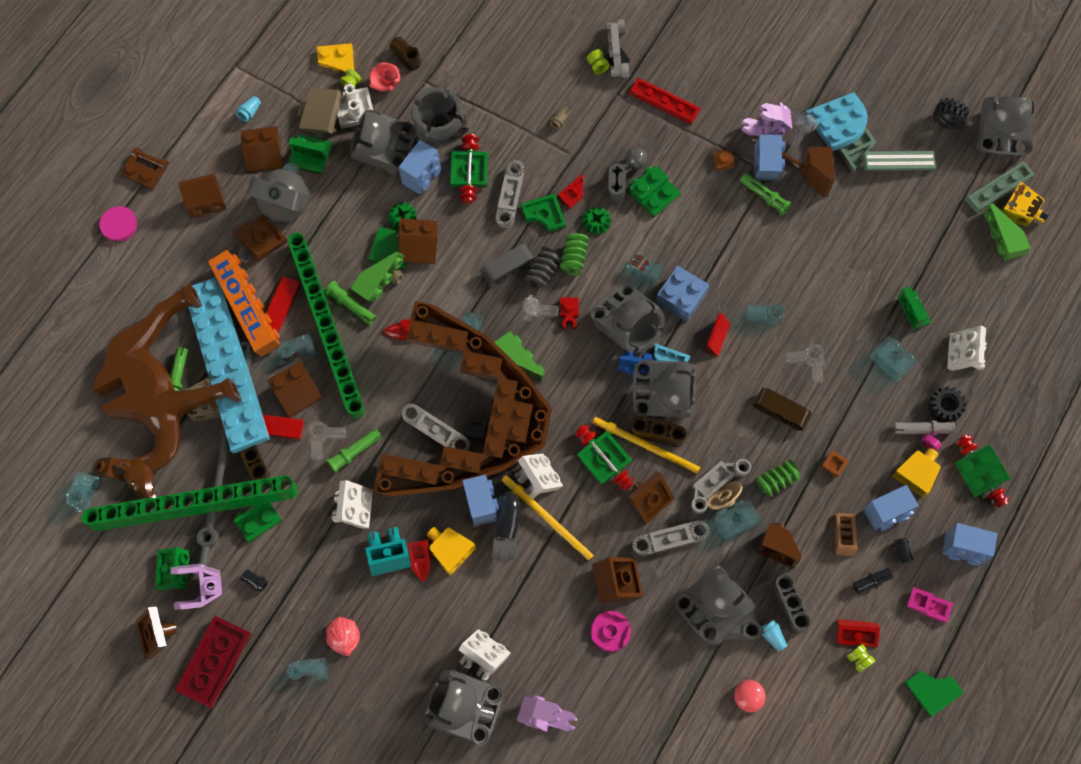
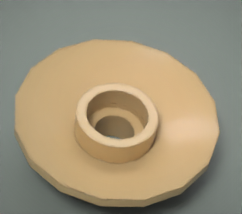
M737 481L725 484L708 499V507L714 510L732 506L742 491V485Z

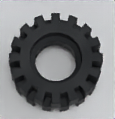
M945 98V100L941 99L938 101L933 112V119H935L936 123L939 122L938 125H944L946 129L947 127H950V130L962 128L969 115L968 107H965L964 103L960 104L961 101L959 100L957 102L954 101V98H951V100Z
M950 386L940 387L936 390L928 402V405H930L928 410L929 412L932 411L931 416H936L935 420L939 421L941 419L942 422L957 421L967 408L965 407L967 401H964L965 395H960L962 391L956 392V387L950 389ZM944 398L950 399L954 403V410H944L940 404L941 400Z

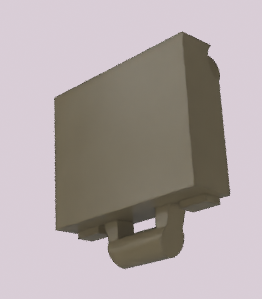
M310 87L307 100L301 102L297 114L301 118L299 128L304 132L336 133L334 126L340 104L344 103L345 100L343 93L339 90Z

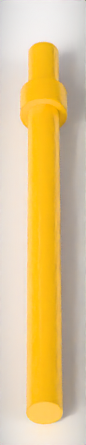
M597 417L592 422V424L608 431L610 435L615 434L698 474L701 468L618 428L612 422L607 423Z
M507 475L503 477L501 481L583 557L589 561L594 556L534 501L520 484L517 485Z

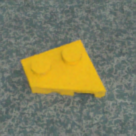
M352 43L317 47L319 66L331 68L337 72H346L347 69L354 70Z

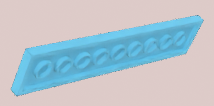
M213 277L192 286L197 291L202 306L199 308L189 307V311L211 385L220 383L228 377L235 382L242 398L238 403L228 398L216 400L230 450L234 454L270 440L226 295L217 278Z

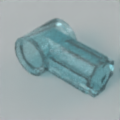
M748 304L746 321L779 326L783 322L785 309L780 304H773L771 306ZM776 312L780 314V317L775 318L771 314Z

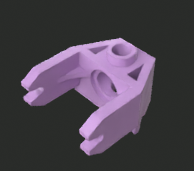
M782 102L777 105L769 103L761 105L759 109L763 110L760 113L761 121L747 118L741 122V124L745 125L741 128L743 132L758 137L759 135L784 136L792 129L790 109L784 106Z
M203 564L171 567V574L194 573L198 575L201 594L195 600L175 602L174 610L203 607L222 595L220 570L204 566ZM212 582L214 586L210 587L207 584Z
M533 695V697L524 696L517 721L545 732L548 731L549 726L570 731L575 729V727L569 724V722L577 721V718L572 712L562 710L557 704L545 701L540 696Z

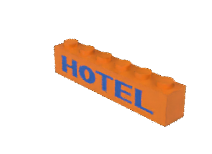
M226 250L209 260L208 262L254 352L263 357L281 346L278 341L280 336L274 328L272 329L270 325L272 321L268 314H264L262 310L264 305L259 298L256 299L254 295L256 290L251 283H248L247 278L249 277L245 270L240 268L239 264L241 262L236 254L232 255Z

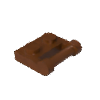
M135 147L120 174L124 178L154 190L166 171L169 162L165 159L160 160L142 152V149ZM139 158L158 166L157 169L154 170L138 163Z

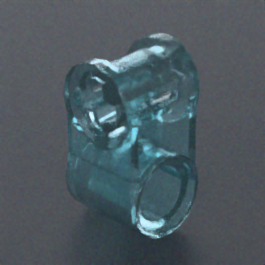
M80 471L77 472L66 496L67 503L74 510L81 512L88 508L98 488L99 477Z

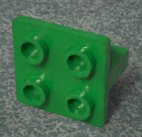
M298 134L297 138L291 137L289 146L292 153L288 166L323 174L333 143L303 134Z

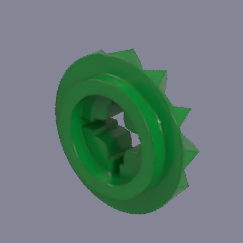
M405 202L396 203L395 206L390 207V211L387 213L389 224L395 229H399L401 218L398 217L399 211L405 214V219H417L416 209L411 204L409 205Z
M595 206L591 209L588 208L583 213L582 224L589 233L602 234L609 229L611 217L604 208ZM593 215L596 216V218L600 217V223H598L597 221L592 222L594 219Z

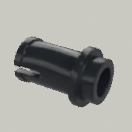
M906 537L894 540V547H897L901 564L913 561L914 558L908 545L910 541H907Z
M249 569L245 570L241 576V580L254 587L257 592L264 591L268 585L265 577H260Z

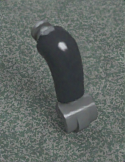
M506 491L499 496L496 537L501 538L494 539L492 558L505 563L516 557L517 541L510 539L516 537L521 512L519 498L512 491Z

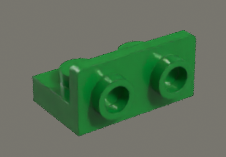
M910 286L903 288L898 295V299L913 330L930 324L931 320L916 290L912 291Z
M271 503L253 505L254 507L238 513L237 518L233 520L248 543L253 542L283 522Z
M178 547L157 550L155 590H187L188 573L171 574V567L189 565V550Z

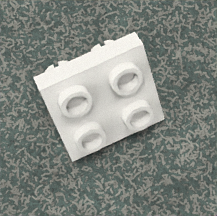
M347 84L344 87L343 98L345 100L344 103L340 104L338 111L341 129L359 125V119L364 110H373L368 87L356 90L352 84Z
M977 326L950 333L947 369L951 371L973 367L978 371L984 369V351L986 350L985 345H987L985 342V327Z
M544 454L527 455L518 460L522 469L515 473V477H519L517 480L520 483H524L529 478L532 485L525 489V492L532 499L540 493L556 491L563 486L559 475L554 472L549 459Z
M347 480L340 481L339 491L335 492L337 497H334L337 503V510H334L332 513L336 516H332V520L335 523L343 522L362 529L369 528L373 490Z
M480 630L475 631L459 648V651L464 654L460 664L463 665L467 662L464 666L465 668H471L473 662L479 664L481 667L476 672V675L480 677L483 674L482 680H488L489 675L493 674L507 660L511 653L506 650L505 646L495 642L487 633Z

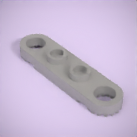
M518 160L510 161L506 168L496 213V223L501 228H509L514 223L525 173L524 165ZM519 167L521 170L518 174H514L511 172V169ZM507 215L510 217V220L504 223L500 221V217Z
M408 404L402 409V418L407 423L446 447L455 448V442L463 440L466 443L464 450H469L470 442L465 436L419 406ZM409 408H414L417 411V416L413 419L406 417V411Z
M698 520L636 537L632 543V550L636 555L643 557L701 542L708 537L710 528L706 522ZM696 526L703 527L705 534L697 536L694 533V528ZM639 541H644L647 543L648 548L645 551H639L636 544Z

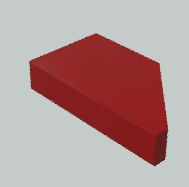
M582 174L557 195V198L569 210L583 199Z

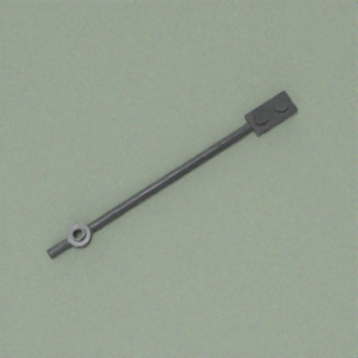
M240 342L250 371L253 348L250 342ZM225 429L213 487L222 486L229 448ZM217 512L208 513L206 527L202 528L197 534V542L202 546L199 564L207 566L210 548L214 547L219 539L217 531L214 530Z

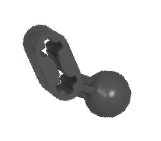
M632 147L625 155V162L613 164L609 168L608 188L610 199L613 202L619 203L625 199L626 174L632 169L640 170L646 165L648 156L644 149ZM616 174H619V175H618V187H619L618 192H616V191H617Z

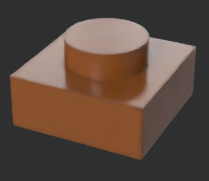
M731 149L713 152L712 156L717 171L735 167Z
M832 450L821 468L838 478L849 461Z

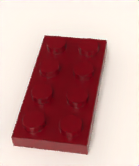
M214 616L175 691L213 709L252 633Z

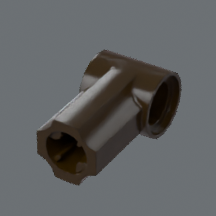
M402 37L392 39L389 48L406 63L408 69H418L421 66L419 50L416 47H411Z

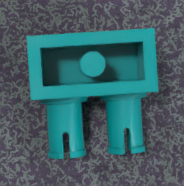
M393 527L394 535H392L391 528L386 530L389 542L381 544L379 532H373L374 540L372 533L367 534L369 547L365 549L372 576L411 567L405 539H400L397 527Z

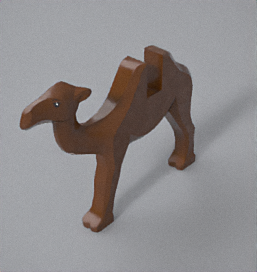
M190 284L182 287L180 291H177L166 300L156 304L146 318L123 328L112 337L105 351L104 364L93 381L94 392L101 396L123 385L126 393L100 407L101 410L116 420L143 422L155 436L156 444L149 453L134 459H118L117 461L122 469L124 480L135 492L139 500L158 497L154 494V473L166 466L178 451L180 441L179 421L182 414L190 409H196L223 398L231 399L236 403L242 400L235 382L228 377L220 383L205 388L175 391L174 384L166 368L149 351L165 324L176 312L186 306L194 308L202 306L197 291Z

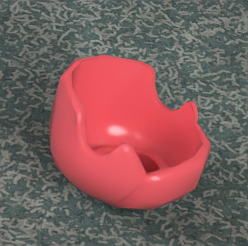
M747 679L737 684L734 699L739 709L745 712H756L763 707L766 696L764 688L760 683L753 679Z

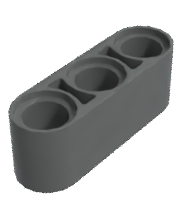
M521 244L483 266L480 273L490 287H495L531 266L535 258L527 246Z
M781 574L773 583L774 592L790 629L795 633H802L810 626L809 614L793 578L790 575ZM779 581L787 582L788 589H782L779 586ZM787 600H794L796 608H790L787 605ZM801 618L804 621V627H798L795 619Z

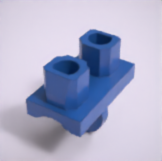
M624 351L623 355L620 354L618 371L632 374L633 380L636 364L645 359L652 360V355L644 353L641 358L634 357V352ZM642 364L641 371L648 374L649 366Z

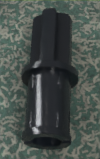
M886 568L874 574L869 573L867 577L854 581L852 584L856 593L860 594L872 587L877 588L879 584L893 579V574L889 568Z

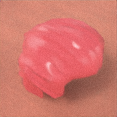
M378 63L369 73L370 87L384 93L394 90L400 82L398 68L390 63Z
M338 617L332 620L326 628L327 636L325 639L327 645L334 652L349 657L359 644L360 633L355 622L344 617Z

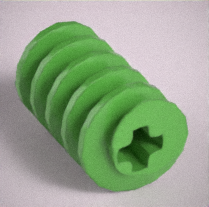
M577 233L567 235L566 243L564 244L565 249L561 258L562 262L560 263V269L563 272L573 276L582 274V271L579 269L584 267L581 262H585L583 256L587 253L584 249L588 248L586 243L589 242L588 236Z
M791 459L788 462H783L782 466H775V470L769 469L768 473L764 472L761 477H755L763 494L767 493L770 497L773 496L772 490L776 493L780 492L779 486L785 490L786 482L790 486H793L792 479L800 482L799 471Z

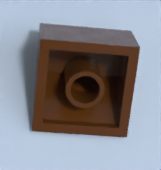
M277 126L241 130V145L247 173L283 169L281 136Z
M809 147L808 153L804 155V163H801V174H804V181L824 197H828L835 181L832 147Z
M215 174L178 182L186 210L191 218H200L206 214L219 213L227 209L223 190Z
M400 218L398 253L405 255L402 259L403 262L435 264L437 221Z
M301 361L267 380L289 418L323 399Z
M770 523L764 532L756 553L794 569L802 556L790 530L785 529L786 527L780 523Z
M608 557L592 564L600 603H616L644 597L636 558Z

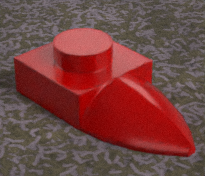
M403 319L398 323L389 325L382 333L393 339L407 340L411 319Z
M428 540L409 542L407 547L412 569L416 576L422 582H425L430 571L431 560Z

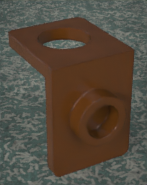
M113 457L97 459L93 473L94 478L110 477L125 481L123 474L119 476L115 472L118 459Z

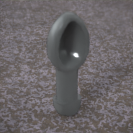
M240 241L238 258L240 262L247 264L251 260L252 254Z

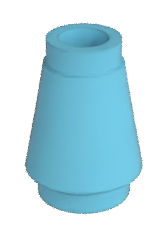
M252 96V98L237 108V117L243 122L252 120L261 101L257 97Z
M774 620L767 622L761 627V635L777 652L788 646L779 624L775 623Z

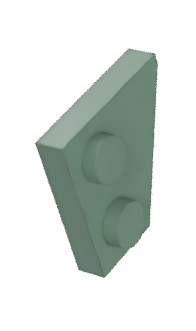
M865 128L863 135L857 141L837 149L852 173H855L862 164L863 153L870 152L875 146L876 140L868 128Z

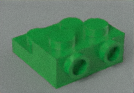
M657 165L653 168H646L643 172L644 176L640 179H633L629 189V194L654 218L681 195V192L668 181L669 177Z

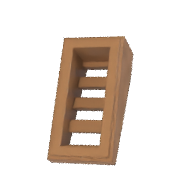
M835 513V553L840 556H855L858 550L855 514ZM840 521L851 522V524H840Z

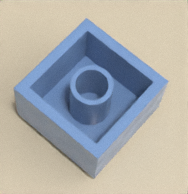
M759 135L754 145V179L776 181L779 175L782 174V170L785 169V159H782V152L785 151V141H782V135Z
M421 140L418 141L399 166L402 184L419 195L423 190L428 189L433 177L438 176L441 171L438 150Z
M677 265L657 294L656 303L688 322L706 296L709 284Z
M486 475L463 480L474 527L497 522L496 515H498L499 507L496 498L492 499L495 496L492 481L487 480Z
M905 485L871 501L863 512L874 532L879 529L883 532L891 528L897 521L902 523L910 519V516L915 514L914 510L919 505L908 486Z
M956 523L946 531L942 554L947 555L951 560L959 561L962 559L968 561L970 565L980 566V564L982 565L994 557L998 533Z

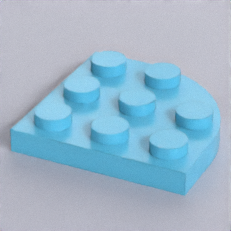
M854 92L806 111V117L827 146L832 147V151L857 141L863 135L867 125V110Z

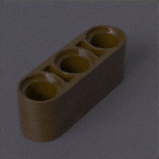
M765 387L761 388L753 403L757 410L798 431L804 430L812 415L809 409Z
M643 416L635 417L630 426L631 434L643 440L672 447L682 446L687 436L686 429L681 425ZM641 424L644 429L641 431L636 430L634 426ZM656 428L661 429L663 434L657 435L653 430ZM679 433L682 438L675 439L672 434Z
M257 445L239 451L246 469L253 480L270 478L269 470ZM251 454H256L254 460H248ZM258 471H264L261 477H255Z

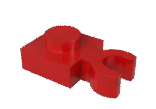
M560 297V318H565L562 322L563 330H566L567 323H572L573 330H576L577 322L574 318H579V297Z

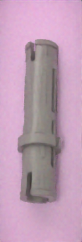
M936 420L931 422H894L896 428H893L895 435L931 434L936 436L937 434L955 433V430H953L955 429L954 422H937Z

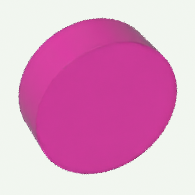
M925 434L921 439V442L927 448H932L935 451H938L942 446L930 434Z

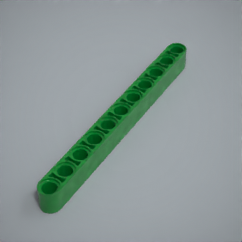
M293 233L289 236L288 243L345 408L350 418L355 420L361 419L365 414V408L308 245L301 233ZM297 242H302L300 245L294 246ZM302 258H307L306 261L300 262ZM313 274L310 278H305L306 275ZM313 290H319L316 294H311ZM319 306H324L322 310H316ZM330 322L329 326L322 327L323 323ZM330 339H336L334 343H328ZM337 355L342 356L339 360H333ZM342 372H348L345 377H339ZM354 389L353 393L348 395L345 394V391ZM353 406H360L358 411H351Z
M283 475L86 509L81 518L83 523L91 530L104 531L289 500L298 494V486L291 477Z

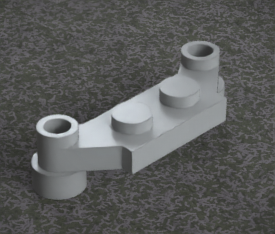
M622 19L617 20V22L607 23L609 43L612 42V46H609V54L614 59V66H611V76L627 78L629 77L628 63H621L619 34H626L625 21Z
M740 459L736 463L720 461L692 486L695 490L694 499L691 503L693 513L697 515L704 513L708 506L707 500L733 477L746 476L751 470L750 462L746 459ZM696 505H700L701 509L696 508Z

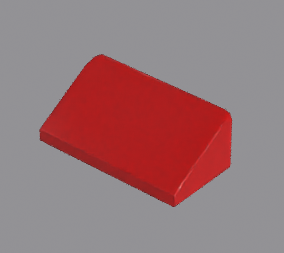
M718 313L705 348V353L719 356L730 327L729 321L722 313Z
M837 620V644L856 646L863 644L866 647L878 648L880 634L878 623Z

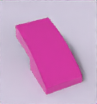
M913 587L907 607L925 616L947 623L953 603Z

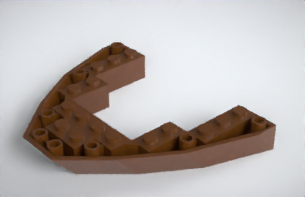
M415 301L407 334L408 343L463 354L460 373L497 381L483 453L480 454L444 446L440 465L381 454L373 491L374 494L400 496L456 489L464 486L463 480L482 475L488 477L504 471L516 464L521 457L531 455L545 447L552 408L527 374L487 335L435 305Z

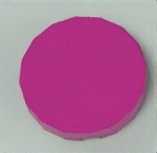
M112 207L101 216L99 222L100 230L105 238L110 241H126L136 232L137 218L126 207Z
M606 611L595 617L590 633L592 641L598 648L606 652H615L621 650L628 643L631 627L624 615L616 611Z

